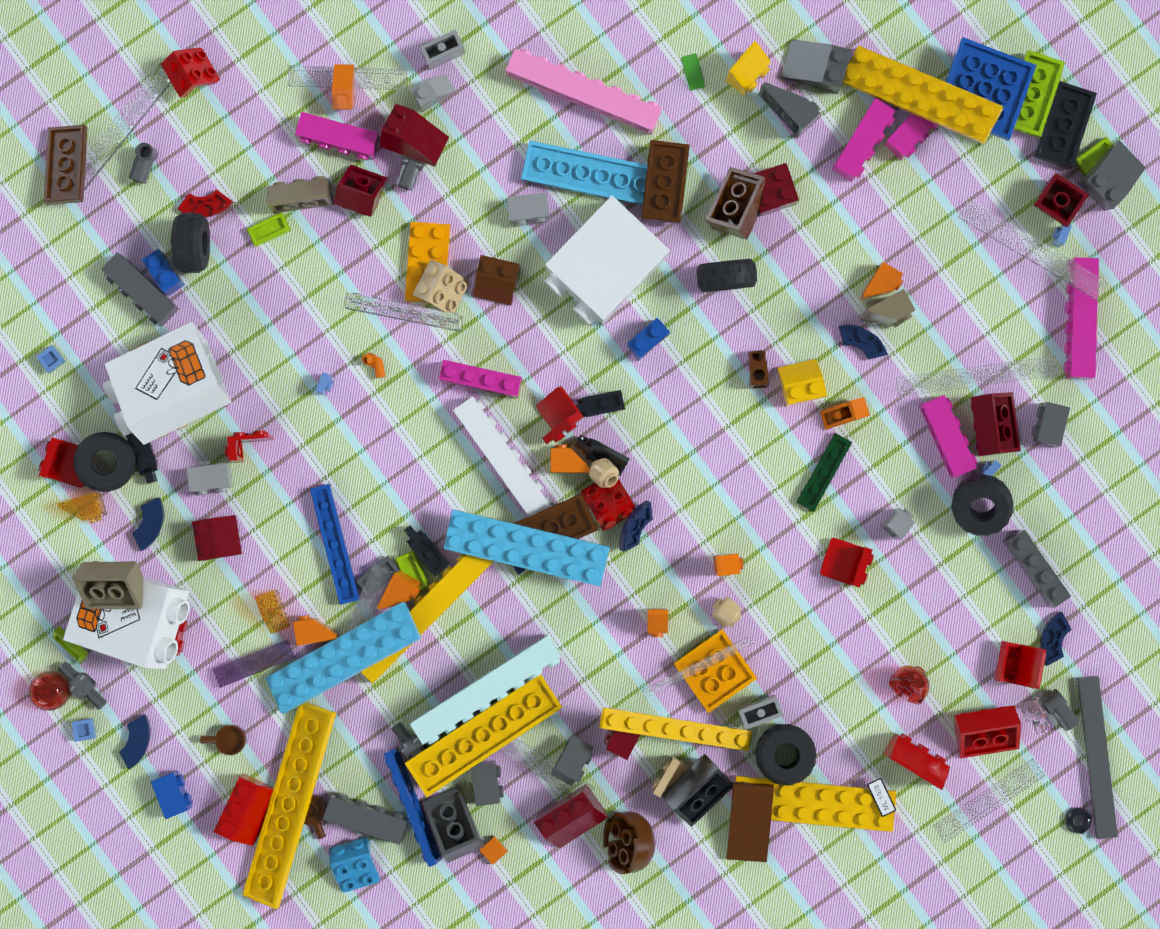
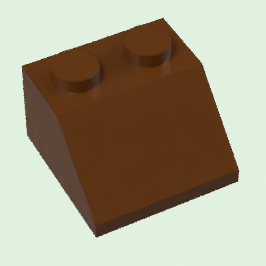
M481 255L476 272L473 297L511 306L521 268L520 264Z

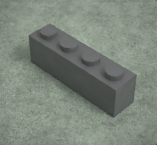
M117 252L101 269L105 273L104 278L112 285L116 283L120 287L118 291L126 298L130 296L134 300L132 304L140 311L144 309L149 314L147 318L155 325L159 323L164 326L180 309L122 254Z
M1018 530L1003 541L1048 607L1056 608L1071 597L1025 530Z
M340 792L330 796L323 820L398 845L402 842L408 824L404 813L394 811V813L387 812V808L375 805V807L367 805L365 800L356 798L354 801L348 799V795Z

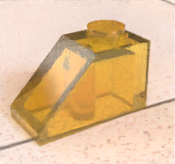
M93 492L57 503L58 508L82 521H90V524L102 521V517L107 516L101 492Z
M278 589L255 596L261 617L271 634L290 628Z

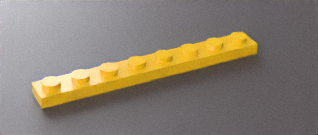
M607 707L602 708L599 727L602 729L749 751L752 731Z

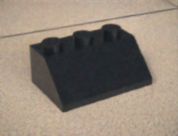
M704 754L678 780L669 786L661 796L692 827L733 788V782Z

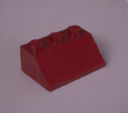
M1013 392L991 393L971 397V410L973 411L974 430L977 439L976 448L979 456L1020 452L1021 447Z
M585 784L540 812L534 824L547 841L561 848L609 818V815L589 786Z

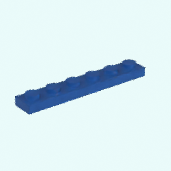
M326 484L311 488L310 492L339 604L342 605L360 600L331 485Z
M398 747L384 753L385 764L390 768L392 782L397 787L400 794V802L407 811V820L413 826L414 837L422 849L423 860L427 862L428 867L436 865L442 860L399 749Z

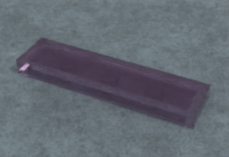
M287 639L213 669V672L221 688L296 657Z

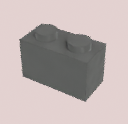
M1044 402L1039 405L1036 412V417H1038L1037 425L1033 426L1031 433L1033 442L1060 447L1070 407L1050 402Z
M572 735L555 764L551 775L570 786L576 781L579 783L584 775V771H582L584 765H588L593 757L591 751L594 747Z
M496 760L478 763L471 768L476 806L500 803L501 798L504 797L503 785L499 786L498 778L501 777L500 765H496Z

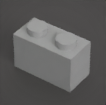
M456 29L419 46L429 70L465 54L464 46Z
M547 192L507 197L511 224L525 226L527 225L526 222L534 221V224L546 223V220H550Z
M229 463L186 468L189 492H196V496L207 495L210 490H215L216 493L228 492V488L233 487Z
M775 695L737 708L743 727L746 730L784 716Z

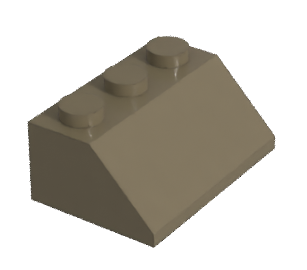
M316 176L309 181L295 179L293 183L285 184V182H275L273 186H268L267 205L274 214L331 206L333 201L330 181L328 178H324V176Z
M902 289L869 307L859 317L864 321L885 327L893 325L895 328L912 318L911 313L915 311V308L905 290Z
M137 561L82 562L72 577L86 609H141L144 577Z

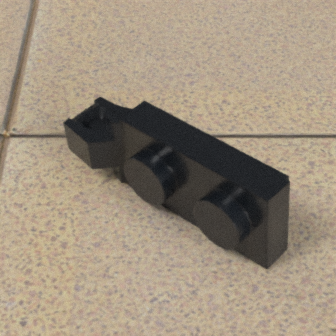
M621 390L583 397L577 400L578 405H575L583 417L586 418L625 410Z
M133 433L127 435V441L135 454L136 467L140 476H145L147 484L157 482L155 471L158 470V462L151 442L143 445Z
M583 435L579 436L574 446L582 450L583 454L586 455L585 458L592 462L602 458L610 460L617 467L619 476H621L630 458L592 438L589 439Z
M411 525L404 530L410 538L406 541L409 547L434 577L450 564L421 530L416 533Z

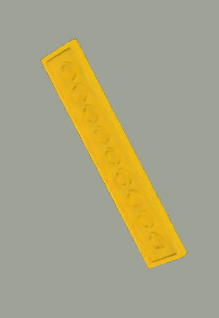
M305 702L297 708L242 894L274 909L279 908L337 713L309 702Z

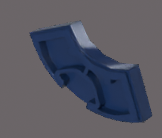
M842 325L838 327L843 346L859 348L865 354L867 360L888 355L881 340L872 332L856 325Z
M160 497L141 506L143 512L142 523L132 533L141 551L151 546L160 535L165 518L164 506Z
M647 500L642 502L628 516L620 534L619 550L625 552L639 545L642 530L653 520L651 502Z
M1063 612L1053 616L1042 632L1040 648L1046 650L1045 666L1064 657L1062 641L1065 635L1072 629Z
M146 714L127 724L129 731L128 742L119 753L128 769H131L140 762L149 745L151 728Z

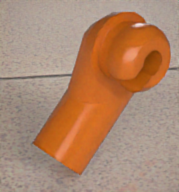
M367 353L362 356V362L374 368L376 379L386 377L383 360L373 353Z

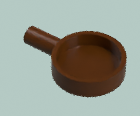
M234 724L222 727L216 736H200L201 744H216L218 750L225 755L238 754L244 749L247 742L245 731L240 726Z
M313 794L304 824L313 825L318 839L326 837L321 821L323 820L327 804L321 796Z

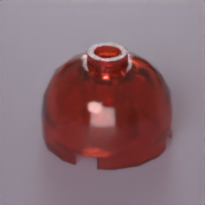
M905 665L899 667L889 678L890 681L888 682L891 689L898 696L902 697L904 694L909 698L908 702L916 705L923 702L930 690V682L925 674L926 672L919 666Z
M45 671L38 674L29 686L31 703L43 711H54L62 708L71 696V691L68 688L70 682L57 671Z

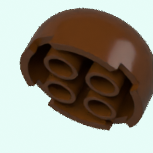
M632 811L616 812L611 818H607L603 829V848L608 847L610 858L608 863L610 867L618 874H629L643 870L651 862L655 852V835L648 820L639 813ZM610 832L614 838L622 837V839L609 842Z

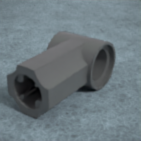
M143 142L135 148L136 156L129 179L146 184L158 153L153 146ZM149 148L150 155L144 158L143 151Z
M403 156V166L396 185L412 191L419 171H422L425 163Z
M1056 689L1039 701L1042 707L1057 720L1065 731L1074 728L1080 721L1066 704V699Z

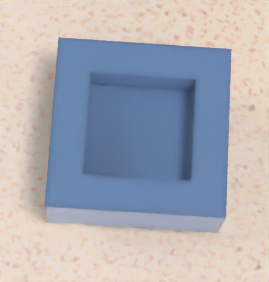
M1063 225L1056 227L1052 238H1054L1052 245L1057 247L1063 246L1072 226L1069 225L1067 228Z
M53 345L36 357L47 373L53 372L66 362Z
M323 372L315 391L326 395L327 391L330 392L334 381H332L333 376Z
M997 460L987 461L980 468L982 471L980 474L993 476L1002 465Z
M93 718L71 722L74 742L96 738Z

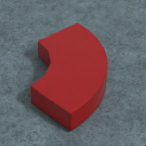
M216 189L212 194L205 197H197L189 193L177 209L182 213H200L208 218L224 212L234 202Z

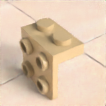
M430 260L412 295L432 304L448 315H453L469 285V281L446 265Z
M673 755L670 760L667 758L661 768L663 770L661 776H657L651 785L653 787V794L661 797L666 789L678 780L691 766Z

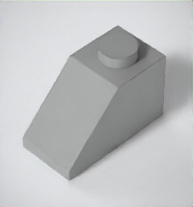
M446 74L427 79L410 89L422 112L456 92Z
M898 508L884 521L881 527L895 540H900L905 537L915 522L912 520L913 515L908 510Z

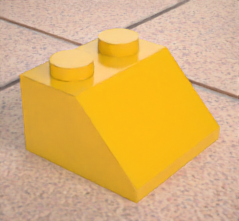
M756 41L750 45L732 66L726 78V82L743 96L747 92L751 93L758 85L756 81L760 77L764 78L770 71L769 65L771 60Z
M816 359L777 368L786 406L828 396L824 378Z

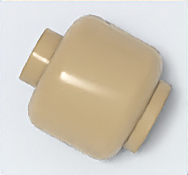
M602 458L595 460L591 464L589 476L599 487L609 488L617 483L619 471L610 460Z
M726 597L723 600L719 598L712 605L714 608L712 612L713 618L724 627L729 625L732 627L742 616L740 614L741 607L730 597Z

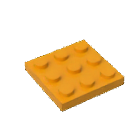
M723 629L673 663L708 713L758 679Z

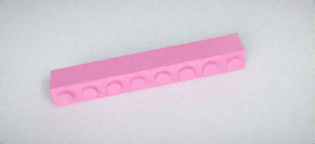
M514 49L506 68V75L651 135L661 115L662 108H659V105L655 102L648 101L647 103L642 101L641 97L632 93L627 95L616 86L611 88L605 86L604 82L599 79H588L585 74L579 71L574 73L562 64L554 65L549 63V60L545 57H534L531 55V52L525 49Z

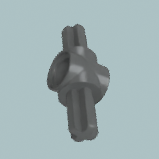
M64 662L59 666L58 671L70 682L68 688L77 698H87L98 710L106 705L107 701L95 690L96 682L85 672L78 673L68 662Z
M401 722L392 727V731L402 742L400 749L409 760L427 749L425 744L422 745L417 735L414 734L412 736Z

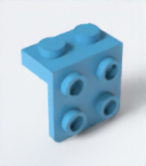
M368 837L329 848L330 866L342 892H349L380 881V876L371 857Z

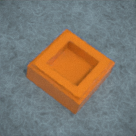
M493 836L484 844L483 848L479 849L492 865L508 852L496 836Z

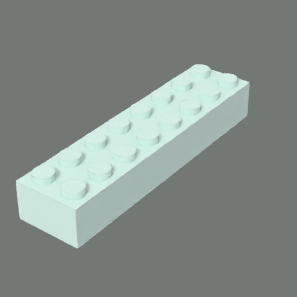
M548 634L417 717L410 725L422 745L426 742L430 745L441 737L440 733L445 731L448 734L457 728L459 721L462 720L465 723L474 717V712L478 709L482 712L490 707L491 701L495 698L499 701L506 697L509 689L514 688L517 690L526 683L525 679L528 677L534 679L542 674V668L547 665L551 668L559 663L561 653Z

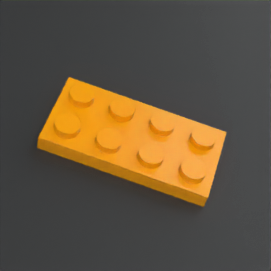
M410 222L405 301L428 303L412 294L430 260L448 267L450 224Z

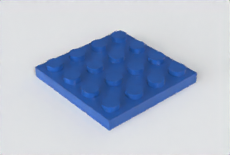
M962 37L945 82L1003 106V110L990 134L1009 141L1037 65Z

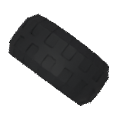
M180 213L173 221L171 253L174 267L179 271L200 273L208 265L210 229L207 218L200 213Z
M752 259L699 264L697 269L698 288L702 292L754 287L757 282L756 263Z
M98 432L88 436L79 444L74 454V469L79 480L85 486L95 491L110 492L121 488L131 479L135 470L136 458L131 445L123 437L115 433ZM103 449L112 451L117 459L115 470L109 474H101L93 466L94 455Z
M986 474L973 475L962 481L955 489L952 498V513L956 523L967 533L969 532L976 536H989L998 533L1009 523L1013 513V498L1006 484L997 479V477ZM979 498H987L995 504L987 512H977L970 506L974 500Z
M775 725L767 729L757 742L755 756L758 768L767 779L776 784L789 786L800 783L812 773L816 764L817 754L813 740L803 729L795 725ZM784 743L793 744L797 749L795 761L787 766L777 764L774 758L777 747Z

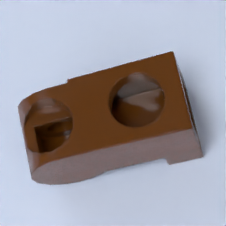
M765 350L748 351L749 389L767 388L769 379Z

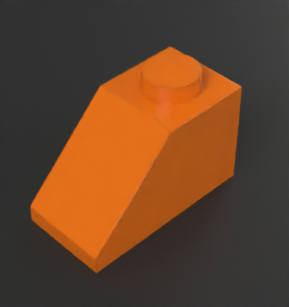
M334 64L332 109L352 110L355 105L354 64Z
M882 262L860 299L866 300L890 294L894 289L898 290L903 283L901 279L903 273Z
M864 397L820 411L825 430L870 416Z
M555 445V448H551V473H589L590 467L571 448H567V445Z
M739 554L713 556L715 576L740 574V569H743V558L739 557Z
M401 570L395 572L377 608L381 610L415 599L420 592L418 587L421 582Z
M646 609L647 634H651V637H663V633H668V609Z
M310 615L300 616L298 621L293 622L297 646L337 639L339 637L337 632L317 618L310 619Z

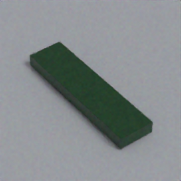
M837 433L833 434L796 503L812 512L815 511L853 442Z

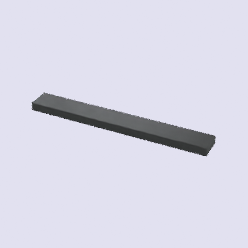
M1099 676L1077 678L1095 834L1097 839L1118 837Z

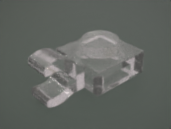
M1039 697L1023 701L1019 704L1026 722L1033 723L1037 734L1045 733V730L1050 729L1048 721L1043 719L1047 714Z

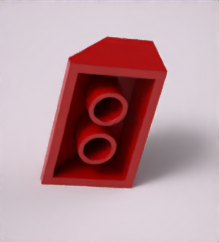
M1014 705L955 715L954 729L960 759L1019 749L1021 722Z
M895 733L883 754L940 790H943L950 770V766L945 764L947 760L938 754L935 757L928 753L930 749L920 743L918 746L912 744V738L904 733L900 736Z
M246 774L239 776L213 832L231 841L254 846L262 830L274 787Z

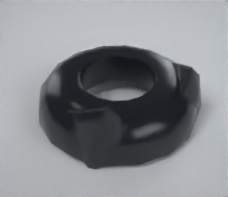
M1072 808L1065 816V825L1073 833L1084 834L1091 825L1092 817L1083 808ZM1077 815H1081L1084 818V824L1080 827L1075 826L1073 823V819Z

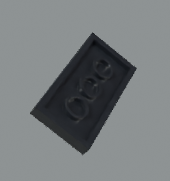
M1059 81L1042 136L1039 138L1034 153L1035 158L1069 169L1074 167L1097 96L1096 92Z

